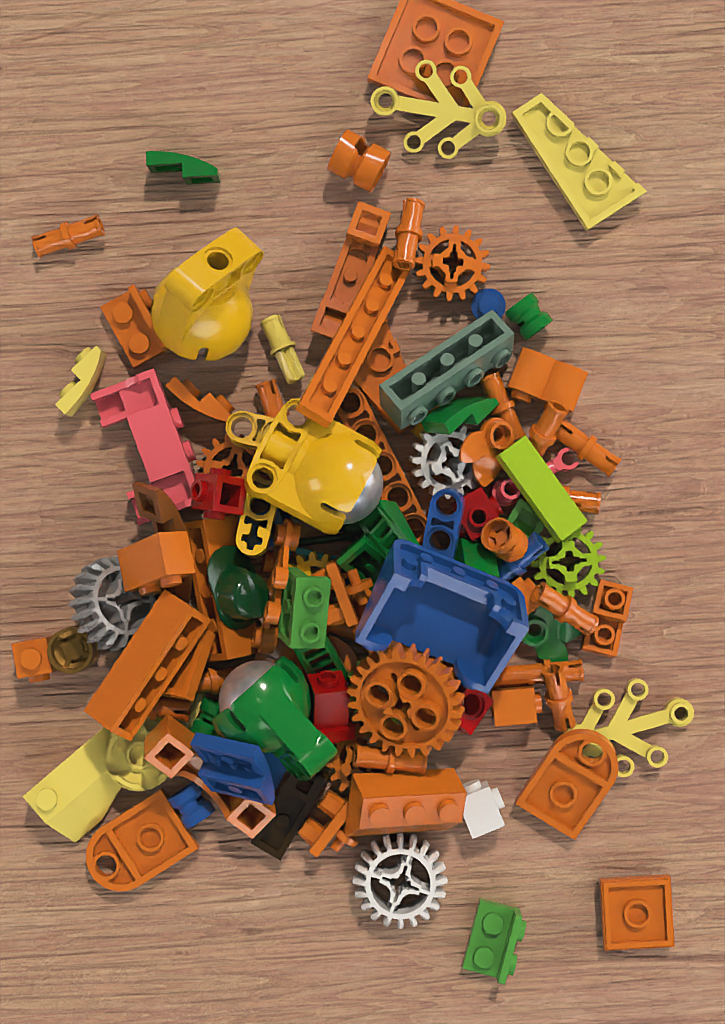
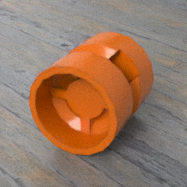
M347 129L333 151L327 170L343 179L349 176L352 177L354 185L371 193L388 164L391 151L376 143L368 146L363 136Z

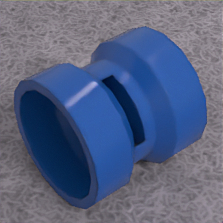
M194 782L186 785L168 798L173 809L180 810L182 815L181 822L186 829L203 821L216 810L210 800H205L202 797L203 789Z

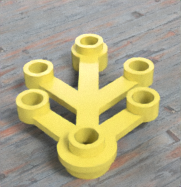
M431 60L420 61L416 66L415 73L419 80L427 84L438 102L399 96L397 91L389 86L376 89L371 96V106L379 115L387 116L399 110L436 117L418 131H411L405 136L403 141L404 147L411 153L419 152L424 147L425 142L454 121L470 123L453 138L445 137L439 142L438 152L445 159L455 157L462 146L479 134L486 137L499 134L505 127L507 119L504 108L498 102L485 101L471 80L470 70L465 66L455 67L450 73V80L454 86L462 89L473 108L458 106L437 75V67ZM423 64L432 66L433 73L429 78H424L420 74V67ZM457 70H464L467 73L468 78L465 83L459 84L455 81L454 74ZM382 94H389L392 97L390 107L385 108L381 106L379 100ZM490 111L495 114L496 121L494 124H484L482 116L485 112ZM412 135L418 136L421 140L420 146L416 149L408 145V138ZM451 141L455 145V151L452 154L448 155L442 151V144L444 142Z
M633 678L627 682L626 693L608 726L595 729L603 711L610 709L614 705L615 696L607 688H598L592 695L593 702L581 724H576L572 730H594L604 735L608 740H614L645 757L651 766L659 768L667 763L668 754L666 750L659 745H650L632 734L668 723L677 727L686 726L694 717V709L687 700L675 697L666 702L663 710L628 719L638 700L644 699L649 691L645 681ZM635 683H641L643 686V690L639 695H633L631 692V687ZM604 692L608 693L609 702L605 705H600L597 700L598 696ZM678 707H684L686 710V715L682 719H676L674 713ZM589 743L583 747L582 752L587 757L592 756L595 758L602 753V748L598 744ZM655 750L662 752V758L658 762L651 761V754ZM618 755V762L627 760L629 763L626 771H618V776H630L634 771L633 761L627 755Z

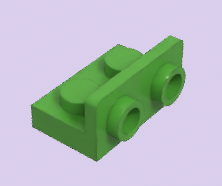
M288 567V582L286 588L282 589L278 637L289 648H324L331 579L327 576H308L298 567Z
M479 898L462 961V969L496 977L497 983L505 985L507 975L513 976L516 968L517 955L513 954L516 941L522 942L526 930V921L522 920L523 916L519 908Z

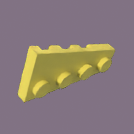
M542 93L512 112L511 116L586 232L647 192L639 183L636 184L624 173L625 170L615 161L612 162L598 149L599 146L590 137L587 138L574 126V123Z

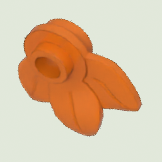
M489 418L483 423L480 431L471 432L464 439L459 451V460L465 463H472L473 476L480 486L486 487L500 470L503 469L495 457L514 444L512 426L502 418ZM494 430L496 431V438H495V440H494V438H493Z

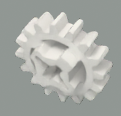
M460 425L450 435L437 433L429 435L421 431L419 434L423 442L421 444L412 443V447L418 450V453L409 457V461L417 464V467L410 472L415 477L422 476L417 484L423 489L429 486L428 493L431 495L444 488L457 489L464 495L463 486L466 485L472 489L476 487L472 481L474 477L471 468L472 463L467 464L462 474L466 463L459 460L461 446L453 447L451 441L448 440V437H453L463 442L468 434L471 433L466 434V426ZM433 446L430 456L427 458V454L430 448ZM447 453L453 456V458L449 459L448 467L442 464V462L446 461ZM442 473L447 482H438L431 475ZM442 495L444 498L450 499V495Z

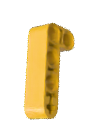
M238 411L228 417L226 432L234 445L257 451L275 418L247 411ZM241 421H246L252 425L251 433L244 438H239L233 434L234 426ZM259 472L252 475V482L256 487L266 489L271 486V480L262 479L259 476ZM246 493L244 513L240 517L236 534V544L244 555L257 558L262 556L269 547L278 507L271 504V508L266 514L256 515L251 510V504L256 498ZM248 518L257 523H267L266 528L259 525L257 536L263 541L261 545H255L253 550H249L248 544L243 541L244 537H251L253 532V524H246Z

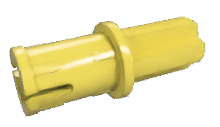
M280 314L272 315L262 320L260 325L272 349L270 354L272 357H276L286 382L293 384L304 379V370L294 350L296 343L291 341Z

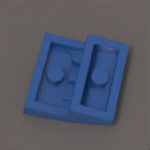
M199 732L195 733L190 745L203 760L198 775L211 791L273 805L275 800L273 780L267 760L259 746Z

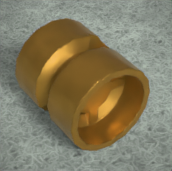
M80 624L61 629L52 636L48 643L47 653L49 661L60 672L68 674L80 672L94 664L101 654V649L98 650L97 642L93 644L87 643V632L77 633L81 626Z

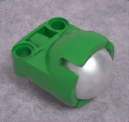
M282 655L274 663L260 660L250 661L236 667L226 677L219 693L220 712L211 720L215 731L221 738L259 746L263 754L272 753L296 779L301 781L310 780L338 754L333 743L321 731L316 729L309 720L311 709L309 686L302 671L292 660Z

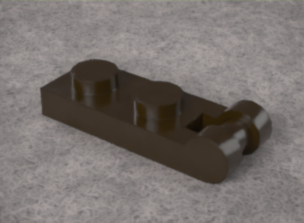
M321 769L310 780H307L312 785L308 792H305L296 786L299 780L290 773L274 800L276 816L250 843L281 861L330 774Z

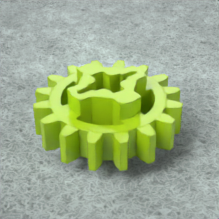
M581 526L563 541L559 542L558 548L552 555L545 556L546 552H544L537 560L529 564V566L538 567L539 570L532 576L533 579L539 580L543 578L548 586L554 587V590L560 594L564 590L566 595H570L573 598L577 589L582 595L588 594L586 585L589 583L597 587L598 582L594 578L595 574L605 573L604 569L598 567V562L606 560V556L597 554V550L603 546L602 542L592 543L590 540L593 538L594 532L588 531L582 535ZM548 531V538L544 536L541 537L545 540L548 547H550V545L553 542H555V539ZM573 538L582 542L587 548L588 553H581L575 548ZM566 551H568L569 556L582 558L581 561H575V563L570 564V570H567L564 565L552 562L564 558ZM584 566H589L585 576L578 581L577 574ZM546 569H555L560 573L562 584L553 580Z

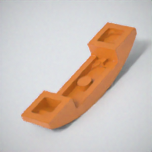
M358 201L339 258L310 329L311 332L333 339L377 257L391 216L390 212Z

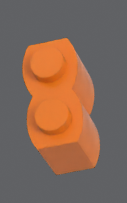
M522 347L505 389L512 392L511 398L522 403L530 404L531 400H535L544 404V411L549 400H557L569 409L568 414H570L575 409L588 372L555 360L540 352Z

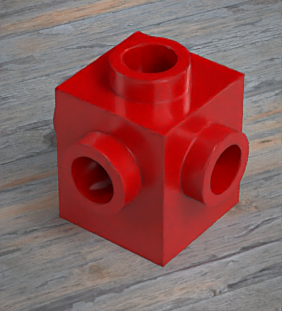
M210 468V474L196 473L195 481L190 489L192 499L190 509L204 511L203 518L223 521L225 520V514L243 515L247 493L244 486L245 479L231 477V470Z
M478 487L463 496L465 499V509L460 537L463 538L467 535L470 541L478 538L479 542L482 543L481 532L485 524L491 519L504 514L494 496L488 498L483 488ZM456 501L449 504L453 513L457 509ZM476 510L482 514V520L478 524L472 520V514Z

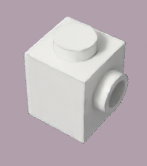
M479 779L464 783L463 786L467 796L463 817L472 839L505 826L499 811L505 805L498 788L490 789L487 780L480 783Z

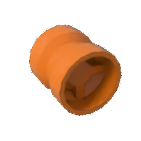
M497 517L491 519L485 524L481 532L483 546L505 562L512 563L518 561L525 555L529 543L526 534L505 518Z

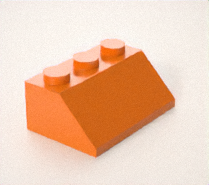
M454 768L427 769L425 774L394 771L393 774L384 772L352 774L345 835L346 837L448 830L462 823L467 792Z

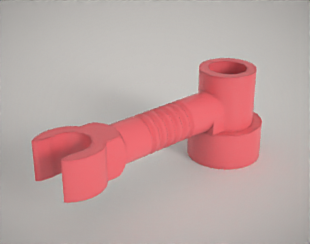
M569 447L557 452L554 459L546 463L553 474L560 471L569 472L578 465L579 462L571 465H565L562 462V455L571 450ZM511 478L501 479L492 485L489 497L494 496L501 508H508L516 503L521 492ZM504 487L510 489L511 496L505 493Z

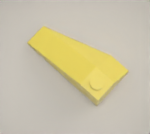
M105 727L23 796L47 825L75 843L102 821L122 788L112 779L106 769L104 753L112 732Z

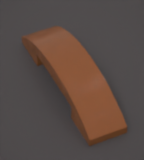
M139 481L132 484L138 515L152 520L154 534L158 532L186 531L184 522L175 504L161 488ZM192 575L182 578L181 585L161 588V593L155 594L156 600L166 589L189 604Z

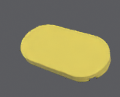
M205 693L195 695L192 707L190 708L189 722L177 720L189 730L200 711L199 706L203 697H205ZM148 716L132 741L111 733L104 753L106 769L112 779L121 787L131 791H145L153 789L168 778L166 774L144 759V738L163 718L153 721L149 720Z

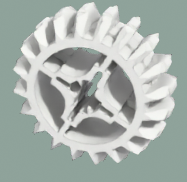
M397 833V842H391L389 834H384L383 841L385 845L381 847L376 840L371 841V848L375 853L362 850L361 857L367 863L356 862L355 870L362 873L353 876V884L362 886L355 890V897L360 899L366 898L361 903L363 911L374 907L371 913L372 920H377L383 914L384 926L388 927L393 918L397 919V927L402 929L404 926L403 919L409 918L410 924L415 927L417 926L416 915L420 914L424 920H428L430 915L426 908L429 907L436 911L440 908L439 903L433 897L445 898V890L438 886L445 885L448 882L447 876L439 874L446 867L444 862H435L439 857L437 849L426 854L430 846L429 841L424 840L419 846H416V834H411L408 842H403V833ZM403 854L395 865L377 867L383 859L391 855ZM413 857L418 859L429 873L428 883L421 881V877L411 872ZM405 866L406 881H402L396 892L395 880L392 878L398 879ZM371 877L379 879V883L389 888L388 902L382 900L376 894L372 887ZM420 892L423 893L416 901L406 905H399L405 895H419Z

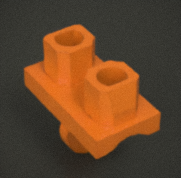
M336 558L327 561L325 568L318 570L310 576H327L330 578V590L334 589L338 601L329 604L327 626L346 623L348 627L358 624L359 619L351 595L355 594L359 606L366 604L368 598L365 590L372 587L373 582L371 578L361 580L357 568L346 572L351 583L347 585L341 568L336 562Z
M328 790L317 804L318 808L330 816L324 826L311 816H308L300 826L297 833L309 844V852L315 857L320 855L334 835L337 838L330 847L336 852H339L345 843L352 848H355L359 843L355 836L346 837L345 827L342 826L347 817L349 795L343 798L339 794Z

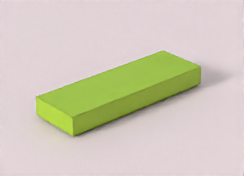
M526 435L495 457L557 543L563 541L587 522L585 516Z

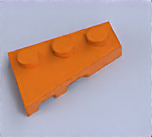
M385 318L352 383L400 435L410 425L400 430L380 406L379 385L406 367L400 354L401 350L396 339L393 338L387 324L388 320Z

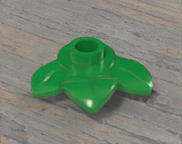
M539 606L535 612H531L528 615L529 625L536 623L540 625V628L535 633L527 631L522 642L528 646H533L538 657L542 660L550 659L551 662L568 661L565 643L579 637L582 633L566 622H558L553 618L551 612Z

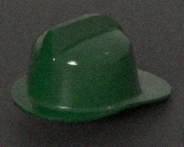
M222 546L214 551L208 561L207 576L220 620L227 627L234 630L246 629L257 618L263 616L266 602L270 599L268 585L260 575L256 574L250 558L244 555L239 548Z

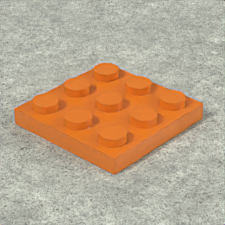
M400 0L367 77V82L379 87H392L400 96L438 102L427 84L419 80L415 73L416 66L420 61L431 60L437 67V75L458 106L469 108L470 102L462 89L451 83L450 73L457 66H465L471 72V80L478 87L503 28L504 21L454 0ZM423 64L420 67L422 77L429 78L432 75L433 69L431 65ZM457 70L455 72L454 79L457 83L463 84L467 81L468 76L464 70Z

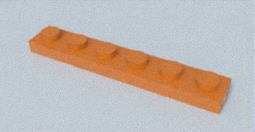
M385 245L376 257L295 408L296 411L324 428L331 424L410 270L397 269L392 265L395 252Z

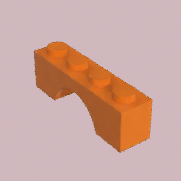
M167 714L144 738V759L171 779L175 776H181L199 785L217 803L226 820L253 839L276 816L275 802H273V805H268L211 791L198 775L203 760L190 745L195 734Z

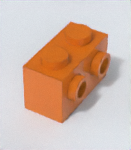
M187 531L158 532L117 551L125 592L139 591L140 596L161 593V588L181 585L182 578L195 573L194 557L191 552Z

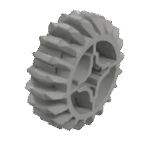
M118 556L102 557L95 560L94 563L84 566L81 569L82 573L77 574L73 579L76 585L72 586L68 592L75 599L71 600L67 606L74 608L76 612L70 620L79 621L81 625L77 633H88L87 643L93 644L97 642L98 650L109 648L110 652H118L125 649L133 634L137 631L157 600L154 599L153 595L140 596L139 591L125 592Z

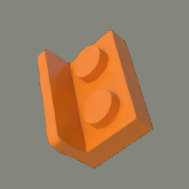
M133 284L128 287L129 291L100 306L130 363L136 369L170 349L165 347L155 333L151 319L152 299L146 289L139 291Z

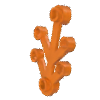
M285 518L283 524L276 525L273 544L276 545L274 551H266L262 558L261 571L271 573L267 582L270 599L265 605L262 626L254 627L251 647L257 648V651L273 654L275 651L278 627L270 624H278L281 613V589L284 590L286 588L289 576V551L295 552L299 543L300 524L293 523L292 519Z

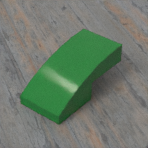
M146 151V165L151 173L182 171V177L186 185L221 183L218 169L198 158L174 152Z
M470 396L454 399L448 404L439 406L430 412L421 421V424L428 433L450 435L462 423L478 425L499 403L496 398Z

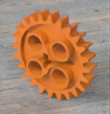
M397 642L392 652L389 647L385 650H380L379 654L371 651L366 660L362 659L356 667L357 670L350 678L353 683L348 688L347 693L354 697L351 698L347 706L352 709H358L352 716V721H363L364 724L359 732L365 733L370 731L372 733L369 741L371 744L379 739L383 741L382 751L384 752L390 745L394 746L396 756L398 757L403 749L408 750L411 758L415 757L418 749L425 756L429 755L432 747L438 751L441 750L445 741H451L455 734L454 731L458 730L462 722L459 718L462 717L465 708L459 704L462 703L465 694L455 692L461 681L456 679L450 680L449 676L453 668L449 667L442 670L439 666L443 657L440 656L434 661L430 660V649L428 648L420 655L417 654L416 645L412 643L408 651L404 652L402 644ZM408 675L418 678L421 684L414 683ZM377 685L383 686L388 693L380 691ZM423 708L432 710L435 715L427 714ZM391 717L397 718L403 725L395 723Z

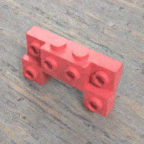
M154 368L125 381L91 393V399L96 403L102 419L99 420L102 427L107 428L128 420L151 483L148 485L161 488L173 501L178 511L191 507L190 489L195 481L192 461L197 460L190 440L185 442L180 432V428L185 427L178 407L172 409L171 404L168 403L157 370ZM134 490L127 492V497L131 499L138 517L136 519L138 526L152 522V520L138 515Z

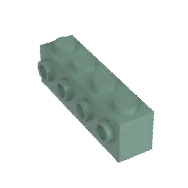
M492 309L380 384V406L400 430L410 424L416 425L420 423L430 410L438 405L444 406L448 404L458 391L466 386L472 387L477 384L484 374L492 368H500L505 365L512 357L514 332Z

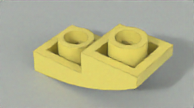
M95 346L93 349L87 347L74 360L76 365L71 371L80 381L77 384L72 381L65 386L59 393L61 399L55 404L65 415L72 417L93 391L102 373L107 354L98 346Z

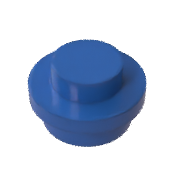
M491 288L478 291L471 301L473 316L479 319L493 309L501 318L506 309L503 295Z

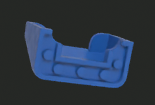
M397 539L386 556L357 626L355 642L370 651L387 649L391 640L400 642L408 647L413 643L416 645L417 650L421 652L428 648L430 649L431 656L436 658L441 656L443 657L442 660L454 664L455 674L463 687L470 690L476 689L488 694L530 628L525 597L515 585L413 542Z

